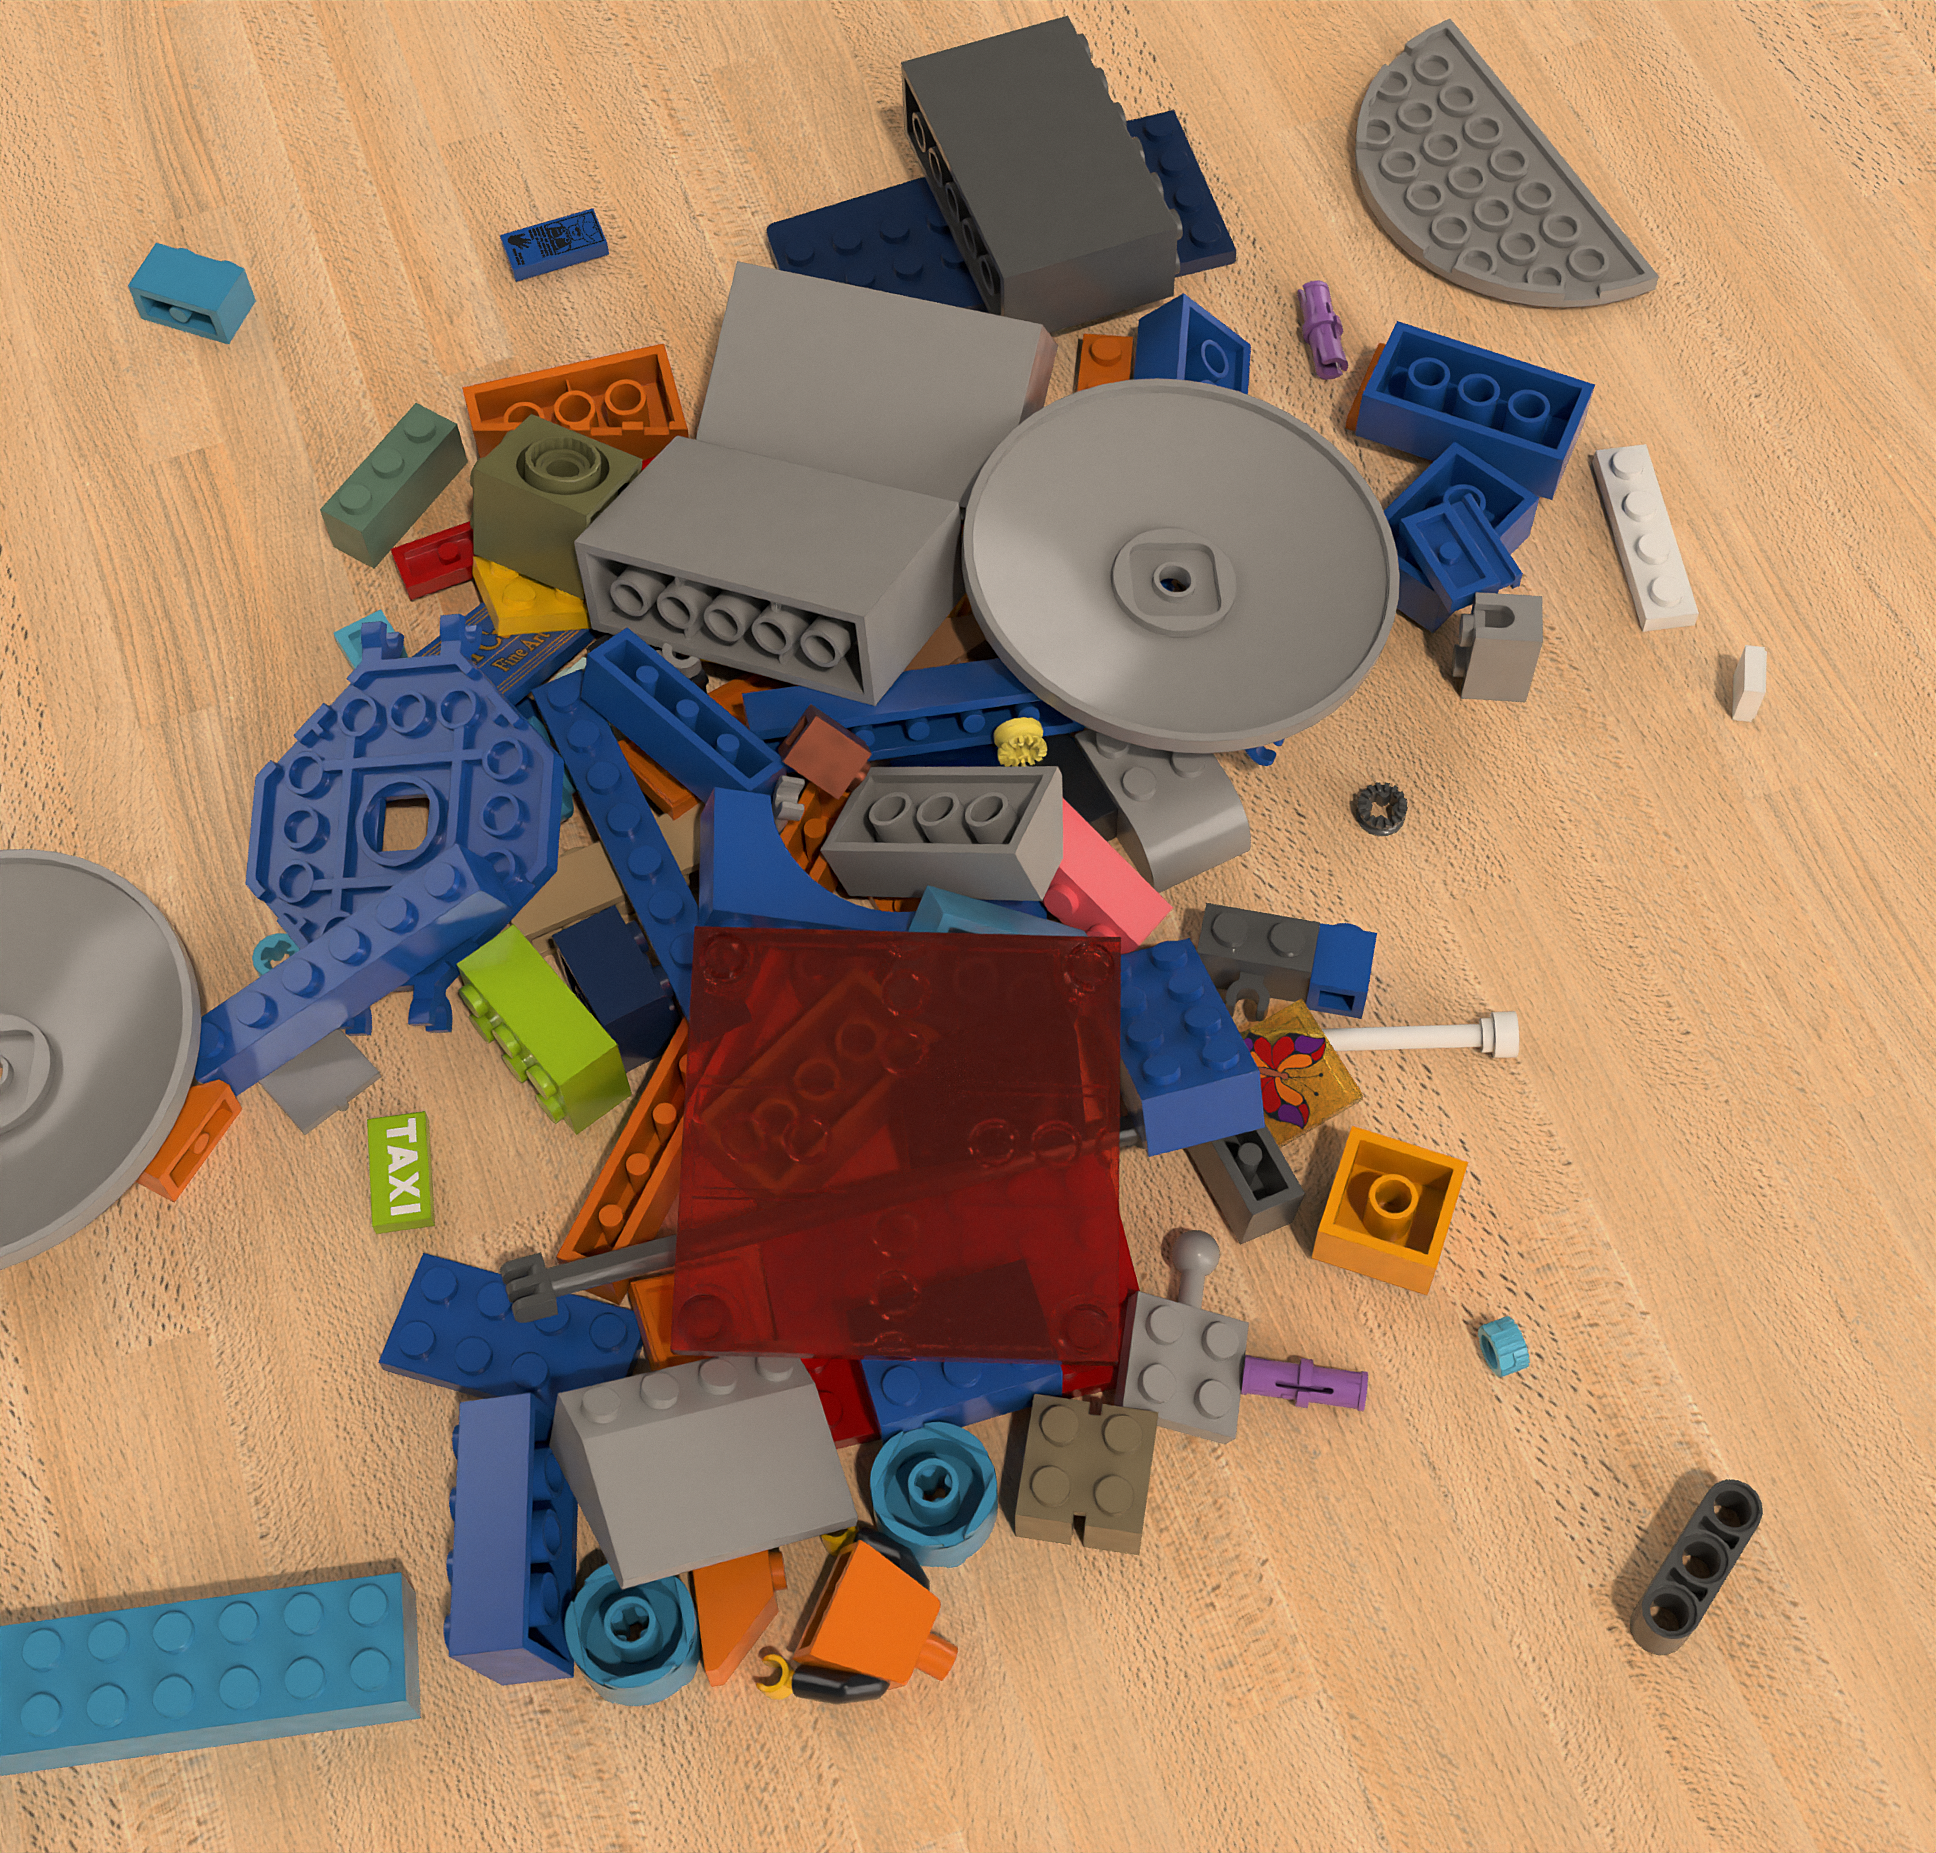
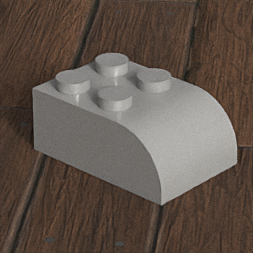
M1090 728L1075 735L1076 746L1118 808L1117 839L1139 874L1158 893L1250 851L1251 833L1242 802L1231 780L1213 753H1180L1147 748L1117 740Z

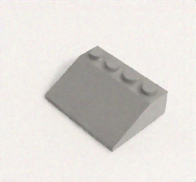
M789 1340L558 1393L549 1446L621 1589L853 1527L857 1524L858 1515L816 1385Z

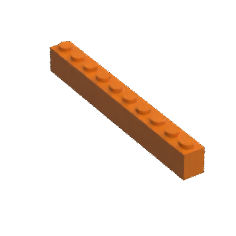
M809 781L798 804H804L802 818L798 822L789 820L780 837L798 865L814 881L826 890L834 893L840 880L820 850L852 791L847 788L839 800H837L822 788ZM752 943L737 946L722 944L720 952L750 1011L753 1022L699 1046L685 1016L683 1017L556 1256L559 1265L655 1239L699 1154L692 1124L735 1084L795 968L794 962L799 952L787 953L777 950L774 946ZM634 1277L584 1291L620 1305Z

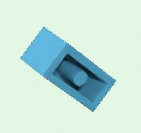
M155 243L128 285L141 319L225 344H230L256 302L243 267H239L230 261H218L197 255L185 248L177 249Z

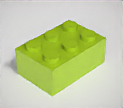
M514 924L457 963L464 982V986L458 992L472 1012L469 1015L472 1025L488 1044L495 1039L506 1052L502 1055L503 1061L520 1083L530 1079L539 1092L535 1096L537 1102L553 1123L557 1124L563 1119L577 1135L632 1095L617 1043Z

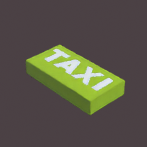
M426 1112L367 1119L372 1227L375 1233L381 1234L435 1226L430 1128Z

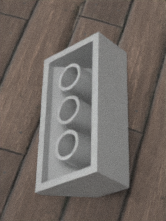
M1058 766L870 767L865 779L852 791L820 851L849 896L922 898L927 885L974 899L1042 901L1063 859L1062 773Z

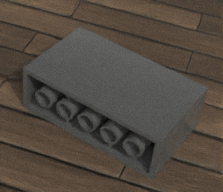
M1069 16L901 62L904 133L989 314L1042 324L1050 333L1174 296L1175 274L1180 272L1177 240L1183 236L1180 217L1175 209H1168L1164 201L1163 187L1159 176L1155 172H1149L1145 164L1144 150L1138 137L1132 138L1130 136L1122 105L1119 102L1113 103L1109 95L1108 83L1101 67L1095 68L1091 61L1088 41L1083 33L1077 34Z

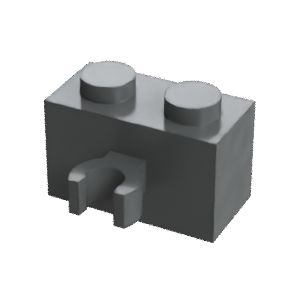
M1206 903L1197 953L1215 987L1227 990L1225 1006L1231 1017L1234 1015L1236 1003L1241 999H1251L1256 1003V1021L1263 1022L1268 1014L1270 998L1306 1004L1320 922Z

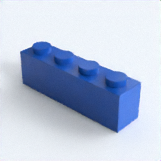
M627 627L587 654L581 698L705 804L714 787L771 795L772 805L776 783L780 776H786L788 765L782 761L781 756Z

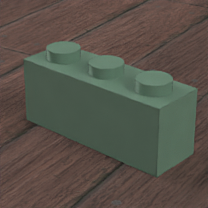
M415 403L320 509L333 547L375 569L391 551L390 549L398 543L468 463L458 425Z

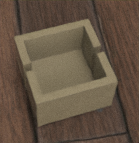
M1034 1394L1015 1512V1537L1071 1545L1074 1515L1085 1516L1083 1547L1139 1555L1158 1412L1102 1404L1101 1416L1089 1414L1090 1402Z

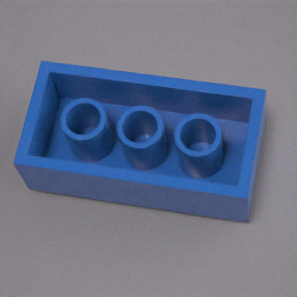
M1397 321L1362 394L1355 435L1435 461L1455 441L1535 495L1553 500L1584 426L1595 384Z
M1190 938L1179 941H1164L1154 947L1122 955L1114 954L1103 957V961L1084 1002L1086 1019L1148 1157L1265 1128L1260 1070Z
M532 1393L460 1402L459 1425L455 1426L452 1434V1447L457 1459L456 1486L452 1488L449 1497L450 1513L455 1523L453 1549L448 1553L446 1562L447 1576L452 1590L451 1613L447 1614L443 1627L444 1641L449 1650L450 1658L502 1686L574 1678V1659L570 1654L565 1637V1617L571 1601H574L576 1597L578 1502L549 1446L555 1411Z

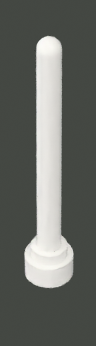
M1516 1011L1491 1012L1490 1018H1480L1479 1024L1250 1031L1253 1034L1267 1038L1272 1046L1277 1039L1288 1033H1299L1313 1038L1325 1037V1052L1480 1047L1481 1053L1491 1052L1493 1058L1518 1057L1519 1025ZM1249 1031L1243 1032L1241 1034L1243 1039L1246 1038V1036L1249 1034Z

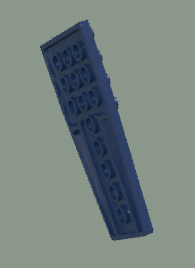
M1175 110L1126 121L1130 136L1132 138L1138 137L1142 144L1145 164L1149 172L1157 173L1160 178L1164 201L1168 209H1175L1181 220L1183 236L1177 240L1180 272L1175 274V278L1235 264L1237 250ZM925 176L771 223L766 229L768 247L777 270L989 313Z

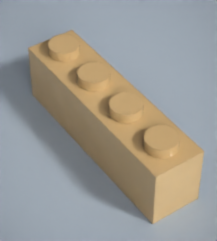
M703 801L674 821L667 813H663L655 818L692 895L699 893L700 815L705 807ZM602 841L586 847L571 848L561 854L558 858L557 872L517 913L509 924L510 926L514 924L544 958L557 952L552 938L553 934L613 905L616 906L625 923L638 917Z

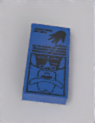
M593 208L500 235L503 250L516 282L609 255L606 238Z

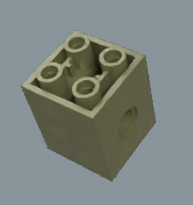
M530 414L515 430L508 431L502 442L485 458H480L471 471L470 485L473 488V512L470 526L474 533V554L585 600L586 597L574 541L642 472V459Z

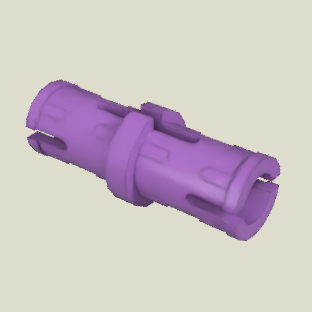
M1318 280L1310 281L1302 285L1304 290L1299 289L1297 292L1304 316V324L1302 326L1303 338L1312 349L1317 376L1327 380L1335 379L1343 375L1342 370L1347 371L1348 362L1341 343V335L1343 334L1342 322L1333 311L1327 283Z
M1245 1355L1241 1394L1295 1400V1407L1308 1408L1310 1402L1364 1411L1368 1372L1313 1366V1359L1301 1358L1300 1364Z

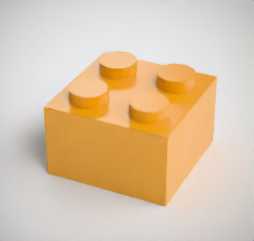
M1352 1126L1318 1228L1311 1258L1428 1295L1469 1162Z

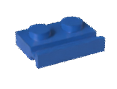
M1471 493L1463 495L1462 501L1450 504L1447 501L1400 519L1398 533L1449 613L1472 605L1476 592L1498 594L1499 590L1511 586L1514 589L1520 586L1523 573Z

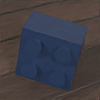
M613 905L553 934L552 938L569 989L617 1043L625 1072L627 1073L663 1055L676 1032L674 1025L682 1020L671 998L675 994L669 978L660 964L655 967L652 966L646 954L649 951L647 941L636 921L632 920L625 923L616 906Z

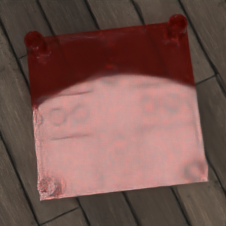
M695 926L670 1343L672 1355H693L698 1360L716 1356L1052 1364L1065 1365L1075 1372H1088L1098 1366H1117L1119 1319L1121 937Z

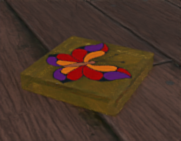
M1302 998L1241 1033L1248 1050L1260 1070L1264 1120L1279 1148L1363 1100V1093Z

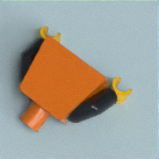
M857 1525L846 1528L848 1529L847 1532L840 1537H832L828 1534L820 1535L826 1551L836 1556L837 1559L792 1660L803 1665L798 1666L794 1670L781 1656L768 1654L762 1659V1662L768 1667L782 1668L781 1680L773 1686L756 1683V1687L773 1700H782L793 1692L798 1698L838 1705L877 1700L887 1690L906 1686L915 1668L939 1681L944 1680L956 1660L958 1646L930 1632L941 1608V1601L930 1592V1580L910 1548L870 1527H863L858 1530Z

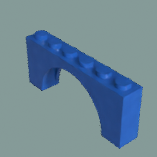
M714 787L700 815L699 937L717 939L723 944L732 946L746 943L774 946L777 950L787 953H796L803 950L831 953L833 957L842 960H852L860 957L886 960L890 965L894 966L916 911L887 912L869 909L844 900L826 890L798 865L785 847L774 821L771 795ZM978 899L1047 919L1046 907L1041 901Z

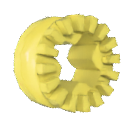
M1022 717L1006 721L996 728L993 733V739L998 747L997 757L1001 765L1004 764L1005 767L1010 765L1018 767L1020 763L1021 767L1026 766L1025 762L1034 765V760L1041 761L1042 756L1045 757L1047 745L1042 738L1043 728L1041 723L1033 718Z

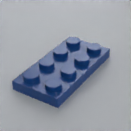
M423 1253L379 1359V1364L384 1371L482 1399L532 1393L555 1411L558 1393L631 1377L644 1343L634 1311L573 1294L556 1297L557 1315L527 1323H519L514 1318L511 1309L512 1303L509 1301L506 1293L507 1285L503 1283L501 1274Z

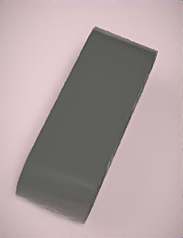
M1726 1479L1720 1481L1707 1492L1695 1509L1631 1615V1634L1635 1642L1643 1650L1654 1655H1668L1676 1652L1699 1625L1760 1524L1763 1515L1762 1501L1757 1492L1748 1484L1739 1480ZM1719 1505L1731 1508L1740 1519L1741 1526L1729 1527L1724 1525L1717 1519L1714 1513V1506ZM1695 1556L1700 1558L1707 1565L1710 1578L1699 1579L1692 1576L1685 1569L1682 1557ZM1664 1607L1670 1610L1678 1621L1679 1630L1667 1631L1660 1628L1653 1621L1650 1608Z

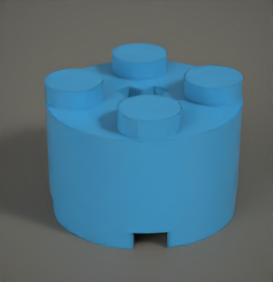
M925 1423L922 1428L913 1429L905 1433L902 1431L891 1437L876 1456L870 1475V1493L874 1518L879 1532L910 1548L919 1564L927 1567H957L984 1545L992 1533L997 1518V1478L988 1452L981 1441L973 1434L949 1423ZM937 1488L945 1490V1498L937 1497L934 1502L924 1500V1494L933 1495Z
M609 1563L596 1569L584 1581L585 1585L578 1592L574 1601H571L566 1612L565 1637L570 1654L585 1680L604 1700L625 1706L651 1705L675 1694L694 1678L702 1652L698 1614L689 1591L682 1581L673 1575L621 1589ZM641 1623L644 1630L641 1631L640 1639L628 1642L627 1638L630 1637L631 1633L630 1626Z

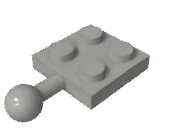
M1190 1230L1181 1234L1176 1239L1172 1248L1173 1263L1178 1271L1181 1272L1178 1302L1137 1291L1128 1298L1114 1406L1158 1412L1157 1426L1227 1444L1236 1439L1249 1323L1201 1309L1205 1276L1212 1273L1217 1267L1220 1259V1249L1216 1240L1207 1232Z

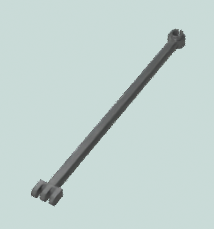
M1127 1112V1116L1085 1126L1087 1142L929 1167L546 1268L542 1254L537 1253L504 1263L500 1268V1274L503 1283L507 1285L506 1293L509 1301L512 1303L511 1309L515 1320L519 1323H527L557 1315L556 1297L1124 1146L1126 1148L1131 1146L1145 1148L1129 1112Z

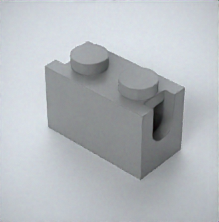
M1475 593L1471 614H1461L1459 645H1454L1452 655V677H1462L1461 699L1526 702L1543 643L1542 596Z

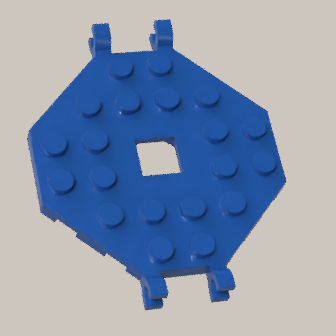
M462 614L440 615V655L399 658L403 650V634L400 632L387 633V624L382 621L362 623V662L347 677V680L350 682L349 686L330 706L323 703L293 735L297 742L277 763L270 760L255 776L245 882L258 899L264 901L278 917L277 922L299 949H302L456 843L461 844L491 862L514 909L392 991H414L409 1009L408 1024L412 1026H426V1031L430 1033L452 1032V1008L446 997V989L460 975L457 963L496 937L557 872L565 760L471 660L472 654L476 653L480 647L482 628L478 625L466 626V617ZM428 797L430 800L428 829L421 845L412 850L382 851L386 800ZM370 1007L337 1029H345V1034L349 1036H370L372 1033V1013Z

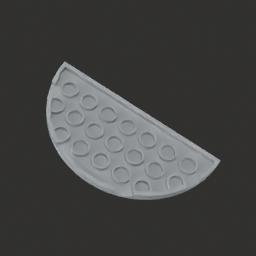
M1450 18L1412 38L1405 44L1404 52L1389 65L1384 64L1366 92L1358 117L1355 140L1356 171L1362 192L1377 220L1393 240L1414 259L1433 272L1460 286L1503 301L1527 305L1584 307L1621 301L1655 290L1659 278L1658 274Z

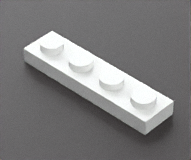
M1646 444L1595 450L1592 465L1642 632L1695 625L1699 612Z

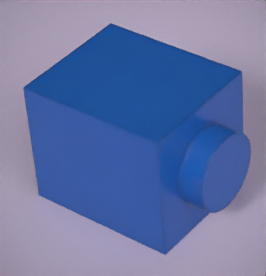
M1320 923L1305 1009L1362 1019L1368 994L1377 933L1364 931L1360 927L1349 923H1338L1335 925Z

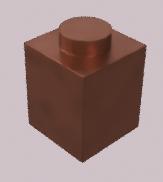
M812 704L809 705L778 748L781 759L785 764L837 800H839L847 788L854 791L865 779L871 767V763L867 760L872 753L866 742Z

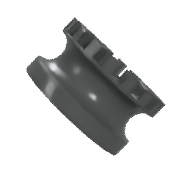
M1377 782L1374 786H1367V789L1361 792L1356 810V818L1361 828L1369 834L1389 836L1398 832L1403 826L1408 802L1407 798H1404L1405 794L1403 791H1398L1396 785L1391 787L1389 786L1390 783L1385 782V785H1381L1380 782ZM1375 802L1381 807L1387 804L1392 805L1391 819L1389 820L1382 815L1376 818L1374 815L1370 816L1372 803Z

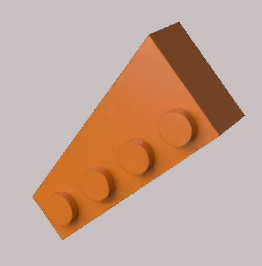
M664 343L462 387L480 458H485L502 442L508 431L515 430L530 414L639 457L642 460L657 456L676 436L689 438L687 424Z

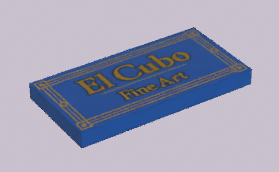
M484 602L465 616L466 626L478 625L482 628L480 647L476 653L472 654L471 660L513 705H516L531 692V689L540 685L602 633L591 628L498 636ZM440 636L412 657L440 655Z

